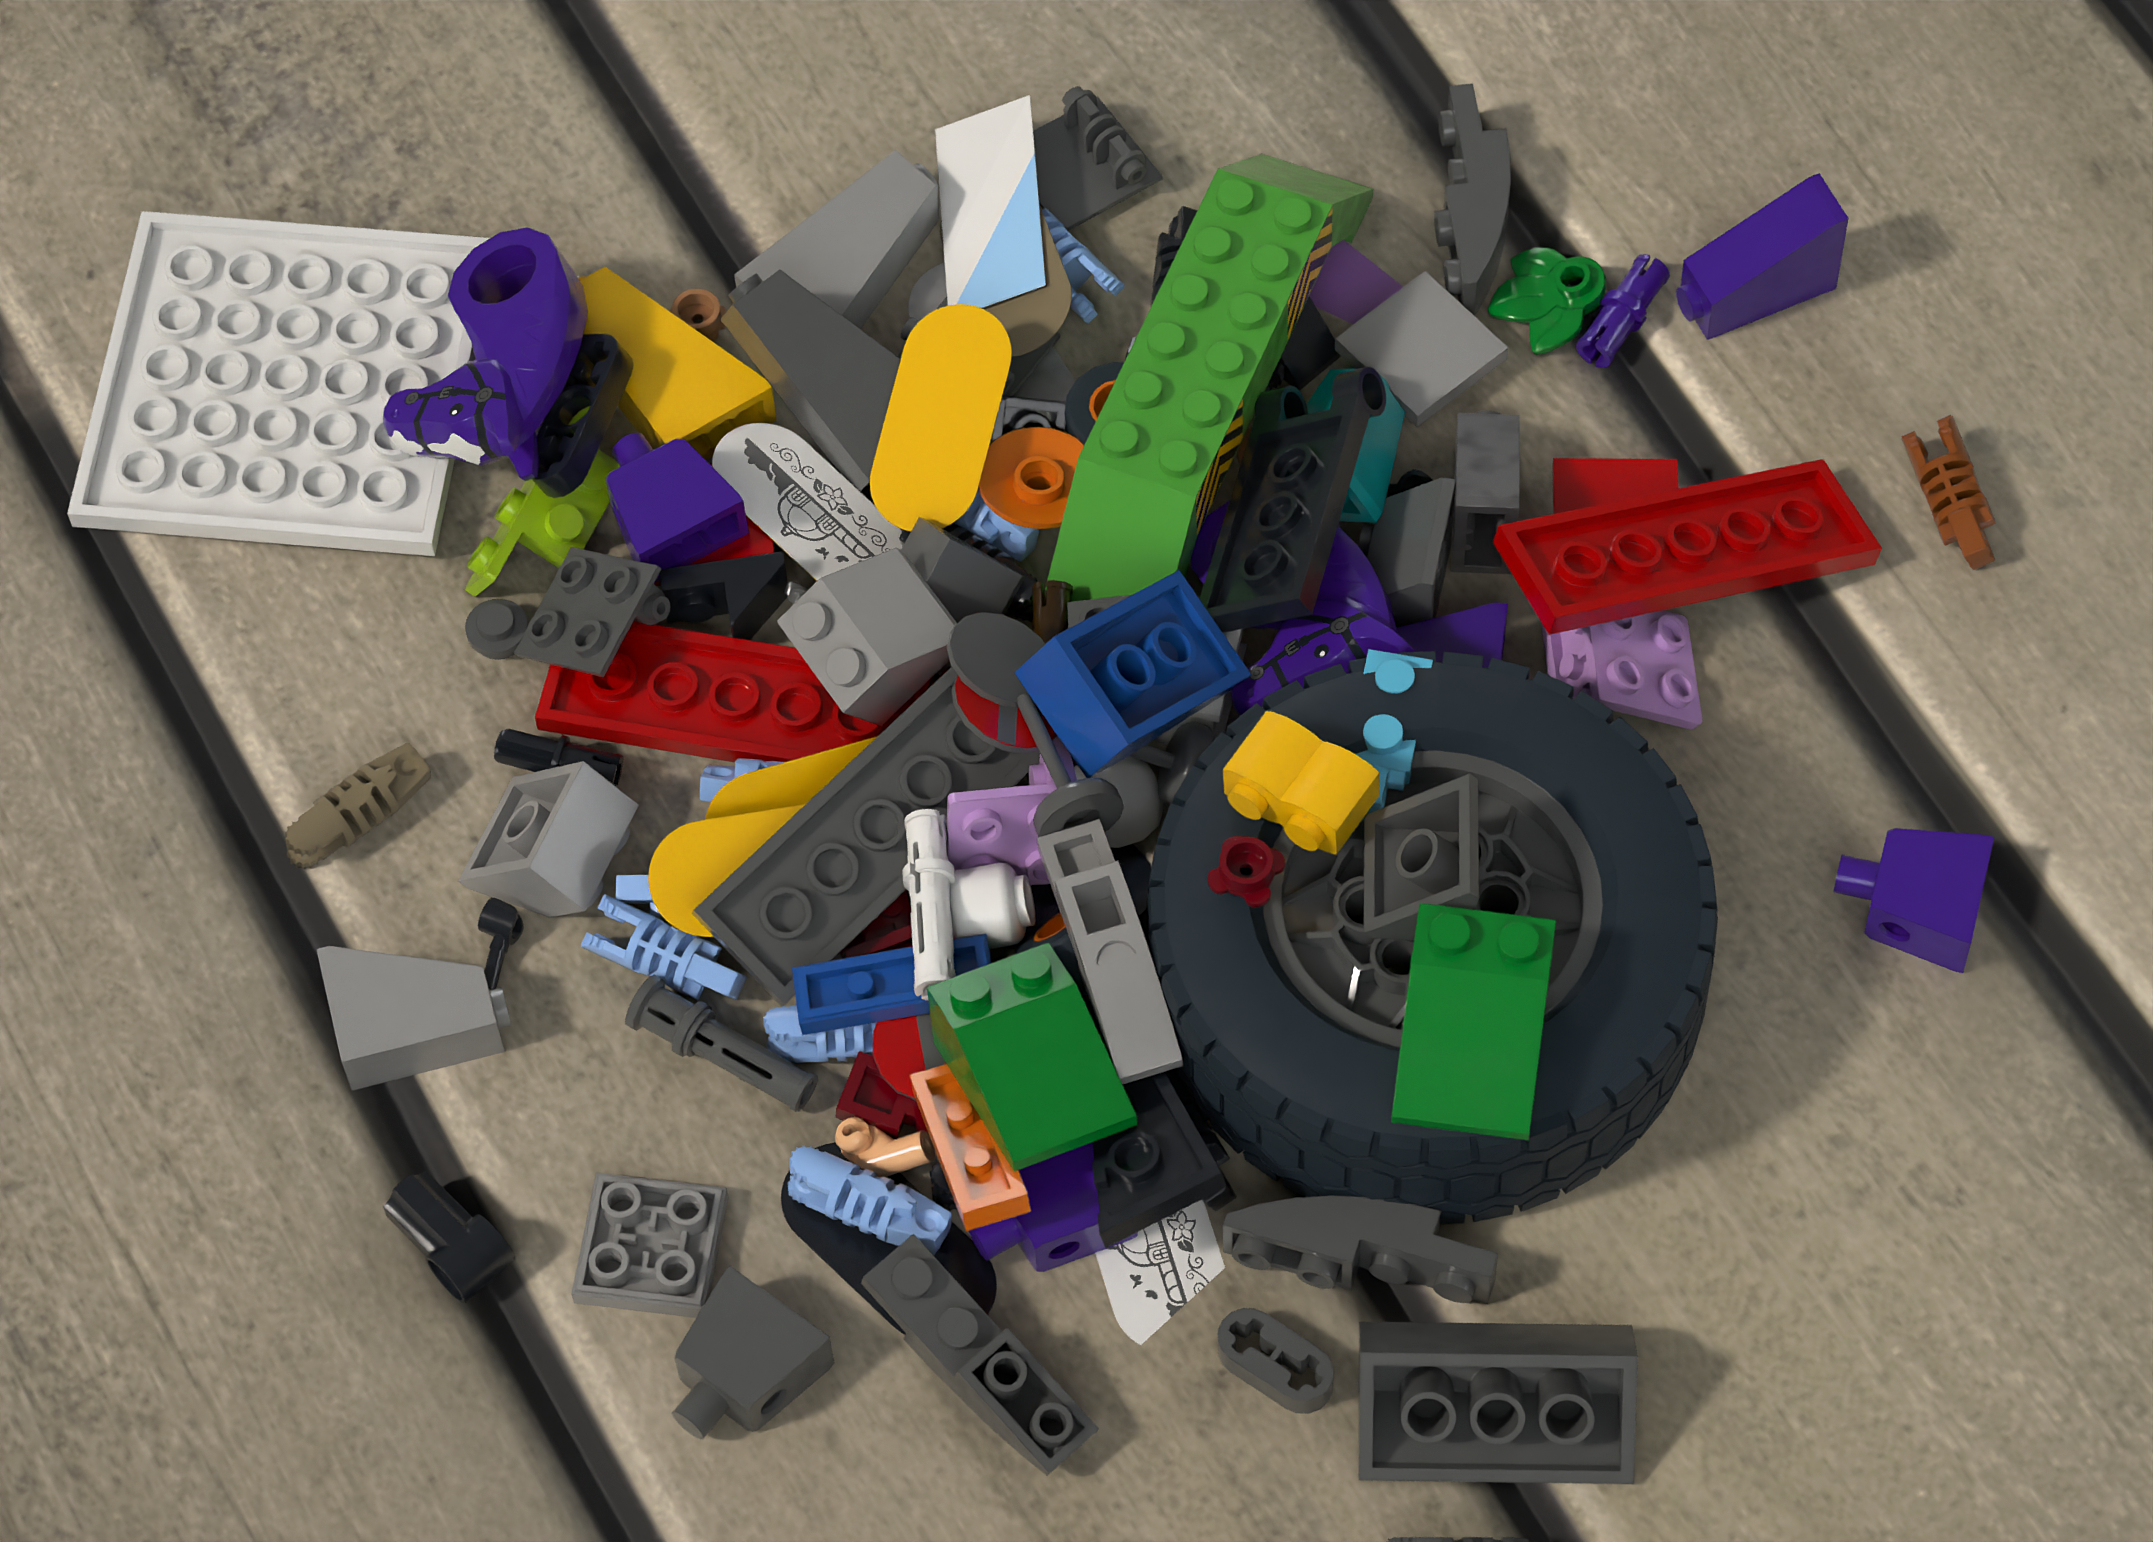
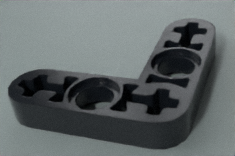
M583 334L578 355L565 386L545 417L537 434L539 470L537 478L532 480L548 497H564L582 484L632 374L634 365L631 356L612 335ZM590 406L587 413L579 421L569 425L572 418L580 410Z

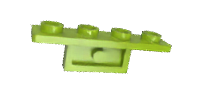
M590 406L580 410L572 418L569 425L579 421L587 413ZM598 449L582 484L564 497H548L533 480L525 481L521 490L514 487L504 498L494 516L496 520L501 522L493 539L486 536L477 546L467 563V568L474 573L464 590L476 597L491 585L499 575L517 541L557 568L561 566L571 547L584 549L610 502L605 478L610 472L620 467L617 461Z

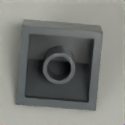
M1442 477L1390 496L1385 500L1383 514L1377 523H1363L1358 547L1372 565L1390 599L1396 628L1433 619L1437 616L1452 543L1456 479Z

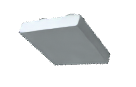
M1426 271L1335 338V350L1355 369L1372 367L1388 382L1390 392L1405 411L1404 416L1416 427L1420 426L1507 360L1508 347Z
M596 1173L571 1293L573 1302L575 1304L696 1318L711 1293L729 1198L727 1188Z

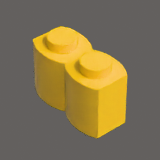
M1271 711L1264 713L1223 768L1224 793L1236 811L1252 820H1259L1262 817L1266 820L1280 823L1290 840L1309 851L1320 849L1337 855L1380 796L1379 771L1371 764L1345 748L1322 741L1299 723Z

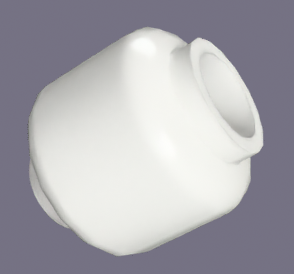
M995 863L955 871V882L950 884V909L954 938L986 934L989 949L1020 943L1024 938L1026 927L1035 925V906L1027 876H1017L1014 869L1007 863Z

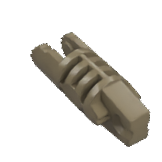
M405 743L363 765L354 774L345 778L343 782L313 802L314 806L298 817V821L292 822V825L287 827L288 831L285 832V842L288 844L286 845L288 850L287 857L290 858L291 864H295L296 868H311L312 865L318 864L319 860L326 859L342 846L348 848L357 839L363 837L375 826H378L386 818L396 813L431 779V769L417 750L409 743Z

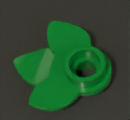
M1533 248L1513 256L1510 261L1516 277L1508 279L1497 288L1488 306V314L1492 318L1504 321L1530 322V345L1535 355L1548 353L1568 343L1580 333L1584 315L1594 311L1600 305L1607 287L1606 276L1602 267L1593 259L1581 256L1565 258L1562 254L1550 248ZM1583 279L1579 285L1567 287L1571 282Z

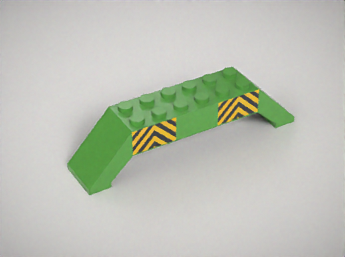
M1259 154L1217 169L1078 458L1047 579L1064 581L1073 586L1071 602L1133 595L1178 570L1186 578L1197 536L1253 418L1257 398L1261 392L1266 390L1331 248L1342 240L1350 243L1353 242L1372 201L1373 188L1265 154Z

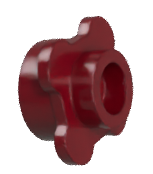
M1230 837L1222 844L1219 866L1208 873L1209 888L1219 895L1231 893L1242 897L1246 904L1251 907L1263 906L1271 898L1269 887L1274 876L1284 871V856L1279 850L1269 848L1263 841L1257 838ZM1247 867L1251 868L1253 872L1248 876H1244L1240 873V870Z

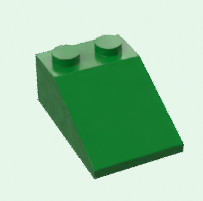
M1419 903L1391 1123L1529 1140L1556 920Z
M1049 943L927 987L934 1045L1014 1172L1137 1125L1136 1113L1079 989Z

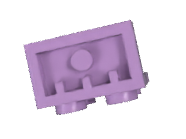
M1663 610L1551 635L1547 633L1543 625L1541 626L1547 673L1551 677L1572 685L1574 690L1572 698H1575L1580 691H1583L1612 711L1690 730L1695 729L1702 723L1689 626L1685 616Z
M1056 736L1053 740L1055 748L1071 781H1075L1077 778L1071 755L1059 737ZM1041 754L1039 764L1029 766L1028 786L955 792L948 795L946 846L948 861L954 865L955 871L995 863H1007L1014 869L1017 876L1026 875L1030 885L1050 884L1038 851V835L1034 827L1033 817L1037 806L1048 794L1057 788Z

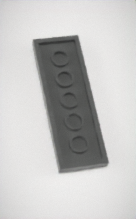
M952 667L693 910L692 914L781 1007L785 1006L795 996L792 967L832 961L906 890L903 884L902 870L908 864V846L904 822L908 814L920 809H933L939 811L940 815L944 814L947 820V797L949 794L1015 787L1029 773L1030 765L1039 764V751L1026 754L1003 751L982 741L964 725L954 708L951 690L957 673Z

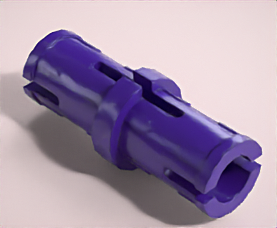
M1638 255L1619 286L1614 290H1609L1600 301V313L1585 335L1576 344L1577 352L1586 362L1591 364L1600 351L1602 354L1596 361V367H1608L1630 332H1636L1643 326L1647 319L1645 317L1647 314L1646 309L1670 277L1668 268L1655 257L1646 271L1644 268L1650 261V255Z

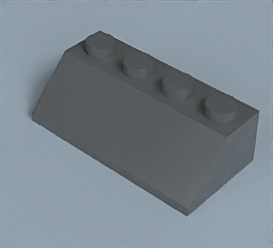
M1359 1322V1481L1634 1484L1638 1355L1633 1326Z

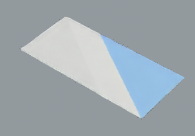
M1030 95L935 129L948 305L966 304L984 308L1046 286Z

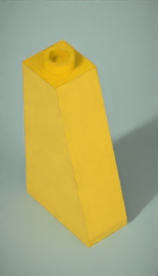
M604 266L588 276L578 277L584 288L588 309L583 334L612 335L631 356L634 365L632 374L618 407L636 431L645 436L653 450L674 439H684L707 461L713 457L719 441L733 429L752 423L772 424L777 421L772 386L763 376Z

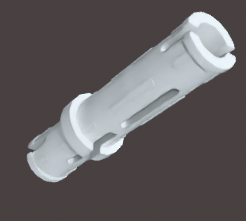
M920 809L911 812L904 819L908 846V864L904 866L902 872L904 887L909 891L911 897L912 946L915 966L914 991L916 996L921 995L922 999L928 1000V986L956 977L953 957L952 913L950 909V884L955 882L954 865L948 861L946 816L944 814L940 815L937 810Z

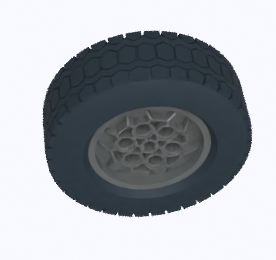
M1435 651L1401 652L1396 654L1432 659V667L1413 668L1415 681L1412 687L1402 693H1389L1381 690L1376 685V672L1363 674L1367 658L1349 661V673H1345L1341 663L1305 676L1304 688L1296 680L1265 697L1262 707L1256 703L1227 726L1226 734L1221 732L1200 755L1196 766L1191 767L1174 795L1172 804L1169 806L1153 855L1147 905L1149 951L1183 1059V1066L1175 1069L1196 1101L1206 1121H1210L1212 1129L1238 1154L1244 1150L1245 1160L1277 1182L1281 1177H1284V1187L1305 1197L1352 1196L1367 1197L1371 1200L1384 1199L1386 1202L1402 1204L1410 1203L1441 1211L1440 1224L1465 1223V1214L1472 1215L1473 1222L1512 1215L1514 1205H1518L1522 1212L1558 1198L1559 1189H1562L1567 1194L1599 1175L1602 1167L1606 1170L1632 1148L1638 1138L1641 1139L1671 1099L1693 1056L1705 1015L1714 963L1718 909L1710 852L1702 826L1698 822V816L1682 785H1677L1676 776L1654 748L1649 750L1648 741L1624 719L1619 717L1614 721L1611 709L1583 691H1580L1575 698H1572L1574 695L1572 685L1540 671H1537L1533 679H1529V667L1496 658H1491L1489 667L1482 668L1483 656L1444 652L1442 663L1436 662ZM1266 711L1283 715L1304 726L1322 741L1338 745L1354 754L1368 750L1363 735V728L1371 717L1379 714L1395 717L1403 728L1402 741L1416 740L1411 767L1410 783L1405 784L1403 791L1388 788L1384 807L1469 773L1478 778L1479 899L1476 910L1489 911L1498 909L1512 915L1556 920L1529 1140L1391 1123L1409 974L1397 975L1387 970V968L1396 964L1411 966L1414 940L1371 938L1364 934L1363 924H1358L1351 920L1354 916L1364 914V821L1361 820L1336 855L1320 849L1316 851L1303 849L1290 840L1280 823H1275L1262 817L1259 820L1249 819L1236 811L1229 803L1227 795L1224 793L1223 768ZM1233 836L1254 837L1263 841L1269 848H1275L1283 854L1285 859L1284 871L1274 876L1269 887L1271 898L1265 905L1251 907L1246 904L1242 897L1231 893L1219 895L1209 888L1208 873L1219 866L1222 844L1226 839ZM1247 867L1240 870V873L1244 876H1248L1253 872L1251 868Z

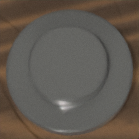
M491 599L480 603L470 612L466 619L465 632L469 644L475 651L487 658L501 660L514 655L518 644L527 630L528 621L525 612L516 603L506 599Z

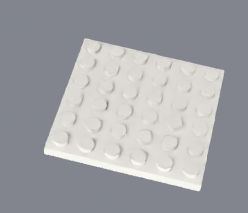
M141 211L67 513L72 527L435 556L455 459L417 457L401 452L384 428L383 412L388 400L396 392L405 389L425 388L441 381L467 362L475 360L473 345L462 322L454 311L448 298V293L454 271L473 248L490 238Z

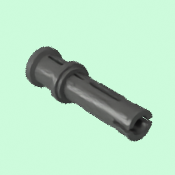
M655 974L644 981L630 1003L625 1017V1025L636 1031L642 1027L672 1043V1051L682 1057H692L698 1054L735 1075L740 1080L751 1084L790 1106V1109L795 1112L801 1111L809 1101L817 1085V1075L812 1072L808 1073L766 1049L761 1044L716 1021V1014L712 1011L710 1005L703 1001L693 1004L665 988V980Z

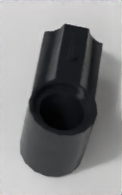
M427 1171L418 1175L410 1174L393 1188L392 1195L383 1206L386 1216L426 1256V1262L433 1274L447 1291L461 1303L468 1301L515 1261L512 1249L495 1227L480 1214L472 1217Z

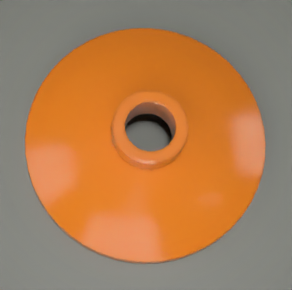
M1043 427L1022 428L1000 436L988 448L978 486L982 499L995 514L1015 525L1034 529L1061 527L1077 461L1084 445L1070 434Z

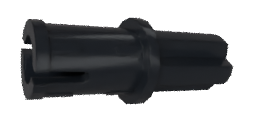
M504 729L500 732L494 749V759L498 763L532 772L584 761L614 786L619 783L624 761L623 755L598 751L570 743L569 736L562 735L559 741L513 729Z

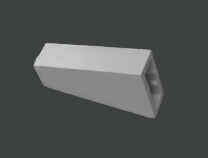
M897 150L893 151L735 274L736 287L756 273L764 281L780 269L861 329L939 221L938 184L935 178L923 165L919 163L913 165Z

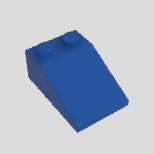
M1179 570L1054 636L1014 672L1086 778L1093 777L1135 753L1240 685L1252 675Z

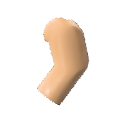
M850 1117L843 1120L835 1131V1141L840 1147L842 1154L850 1162L859 1165L862 1170L868 1169L877 1173L879 1178L882 1176L888 1177L933 1162L935 1159L933 1143L928 1133L924 1130L893 1139L876 1126L868 1125L862 1118Z

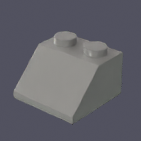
M893 548L821 577L777 620L779 626L841 711L882 726L949 661L947 644L950 632L957 624L903 550Z
M584 761L514 776L507 786L458 882L473 891L546 917L585 911L599 897L603 889L602 877L612 857L626 844L630 835V828L628 826L639 805Z

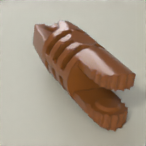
M1949 415L1937 422L1941 440L1944 446L1948 448L1950 454L1937 457L1929 462L1925 444L1915 431L1902 436V441L1920 487L1929 503L1942 542L1946 546L1958 541L1964 558L1972 570H1975L1995 561L1984 529L1996 524L1988 501L1981 490L1973 464L1954 417Z

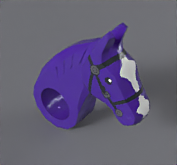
M526 227L500 232L473 248L454 271L448 298L470 338L476 358L474 361L467 362L439 382L425 388L405 389L396 392L390 397L384 408L383 424L388 436L401 452L417 457L453 458L479 466H485L509 457L519 478L524 481L537 478L539 454L536 430L560 396L573 368L581 346L588 309L583 285L550 236Z
M1229 501L1206 517L1195 542L1191 557V568L1203 586ZM1339 526L1337 527L1313 614L1250 627L1256 629H1277L1278 632L1271 647L1261 660L1247 667L1252 675L1246 681L1230 690L1233 706L1237 714L1241 716L1256 703L1262 707L1265 697L1297 680L1302 688H1304L1305 676L1340 663L1345 673H1349V661L1367 658L1368 649L1395 654L1414 651L1397 633L1390 599L1378 575L1358 545Z

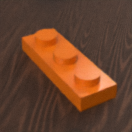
M944 1064L911 1074L910 1080L915 1099L965 1230L970 1231L1031 1212L1028 1194L1019 1171L1014 1172L948 1065Z

